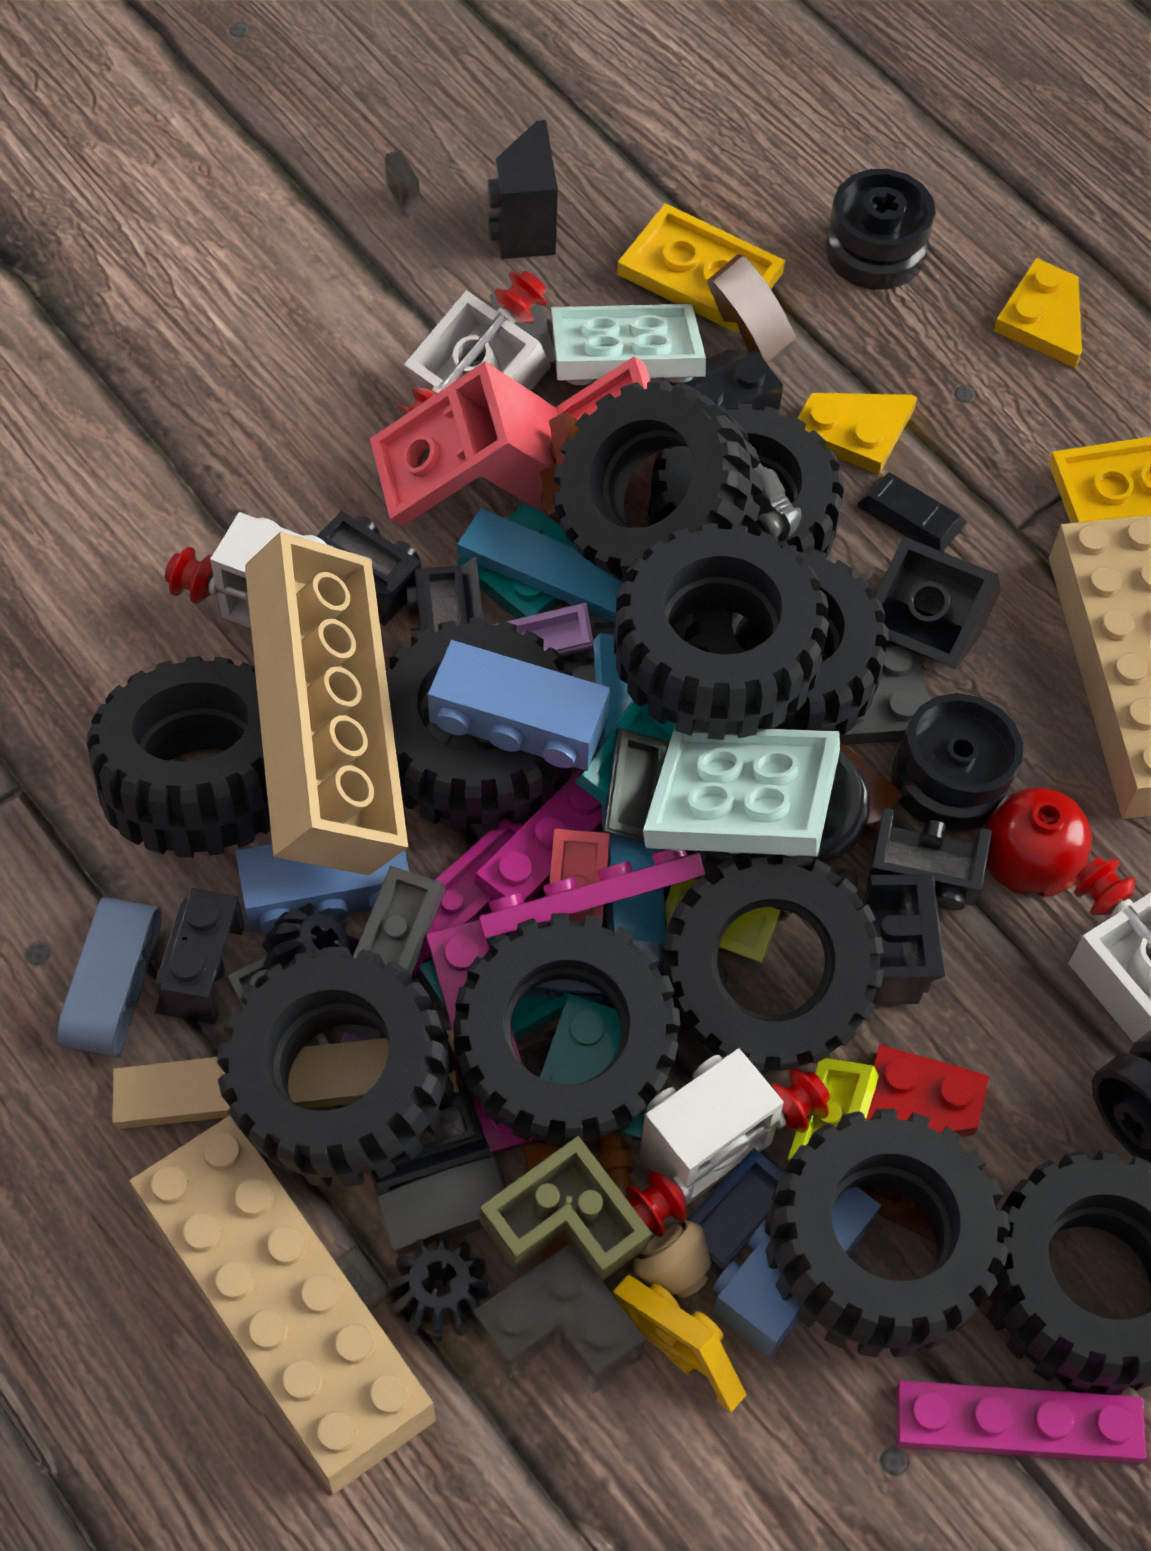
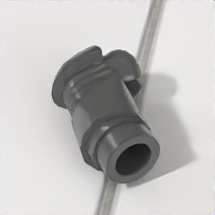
M759 463L758 467L754 468V470L763 477V492L760 495H754L753 501L760 506L756 530L759 536L761 532H765L781 542L789 538L799 526L802 516L801 508H794L785 496V489L776 472L772 469L764 468Z

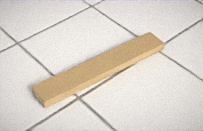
M449 1030L447 1031L449 1036L447 1040L454 1053L455 1070L448 1075L454 1084L453 1092H459L454 1031ZM387 1038L303 1047L294 1060L289 1073L288 1095L291 1101L296 1106L304 1109L352 1104L376 1084L383 1073L389 1053ZM217 1057L114 1068L112 1123L119 1130L228 1117L230 1115L228 1113L230 1106L221 1097L218 1079L225 1073L217 1064Z

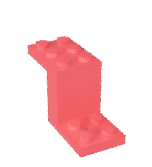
M633 356L560 405L554 407L484 361L370 438L390 520L404 526L480 476L546 514L541 502V495L544 492L540 472L556 464L550 451L552 436L549 420L564 412L577 420L584 412L590 416L598 409L595 404L596 401L608 393L616 398L621 395L620 389L623 386L638 382L647 389V383L650 381L645 363ZM430 447L428 459L419 467L424 457V451Z

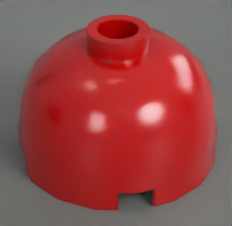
M1046 787L1020 789L1004 797L987 819L984 829L992 830L986 867L996 881L1012 892L1025 895L1026 891L1034 893L1045 892L1043 897L1055 896L1071 888L1077 881V874L1088 864L1093 839L1089 820L1078 804L1061 791Z

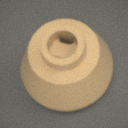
M688 1220L683 1222L674 1221L664 1226L665 1235L663 1237H658L653 1233L647 1248L634 1257L633 1272L636 1277L649 1286L656 1283L666 1289L671 1295L676 1294L678 1298H686L700 1290L708 1280L706 1272L711 1266L704 1229L701 1225Z

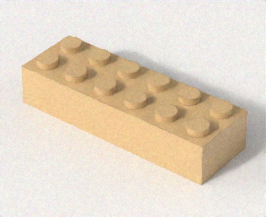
M1151 515L1061 524L1048 559L1122 819L1151 816Z
M280 531L245 564L273 857L369 876L408 848L371 558Z
M230 1115L129 1180L139 1204L333 1495L435 1422L433 1401L257 1149L237 1127Z

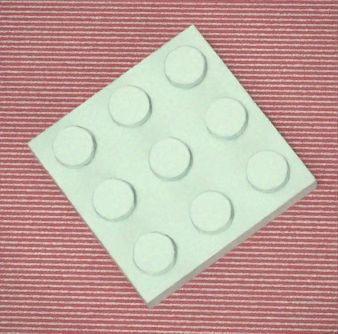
M692 304L551 307V327L557 380H566L574 385L591 384L595 379L603 377L633 356L645 363L649 378H665L667 381L680 383L690 381L693 377H705L706 356Z
M676 726L674 727L643 829L645 848L670 849L674 851H718L733 854L760 853L782 854L786 856H818L840 752L839 731L757 729V734L753 736L738 738L737 732L725 733L724 740L707 739L708 733L694 730L693 735L689 736L675 731Z

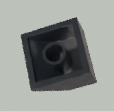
M537 120L496 158V179L487 180L490 208H496V212H488L490 241L498 240L501 259L556 255L558 188L546 120Z
M725 350L706 359L705 377H693L690 381L680 382L693 387L701 395H706L719 407L724 406L726 411L735 410L737 404H752L751 409L764 411L765 406L780 409L783 384L758 351ZM668 381L672 386L678 384L677 382Z
M903 536L874 599L877 598L881 602L885 612L884 624L888 627L890 643L956 670L980 637L1001 592L999 574Z

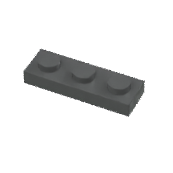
M390 865L353 958H357L358 952L363 949L380 954L385 965L395 961L405 968L411 976L425 943L426 934L429 933L446 890L442 882ZM350 1024L334 1027L367 1040L386 1038L381 1031L369 1026Z

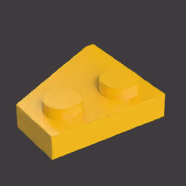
M1036 258L998 316L993 331L1076 368L1082 353L1078 276Z
M811 393L798 419L806 424V431L810 433L812 430H815L827 442L825 450L831 449L836 458L879 475L915 409L917 397L904 394Z
M628 1274L615 1288L613 1294L629 1324L651 1344L660 1349L687 1376L693 1369L705 1375L717 1395L716 1401L732 1413L747 1394L720 1342L724 1337L720 1328L709 1317L699 1311H696L691 1316L682 1310L676 1299L662 1286L654 1283L647 1287Z

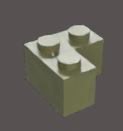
M579 1136L480 1206L479 1223L514 1271L561 1236H564L599 1284L644 1251L652 1235L651 1231Z

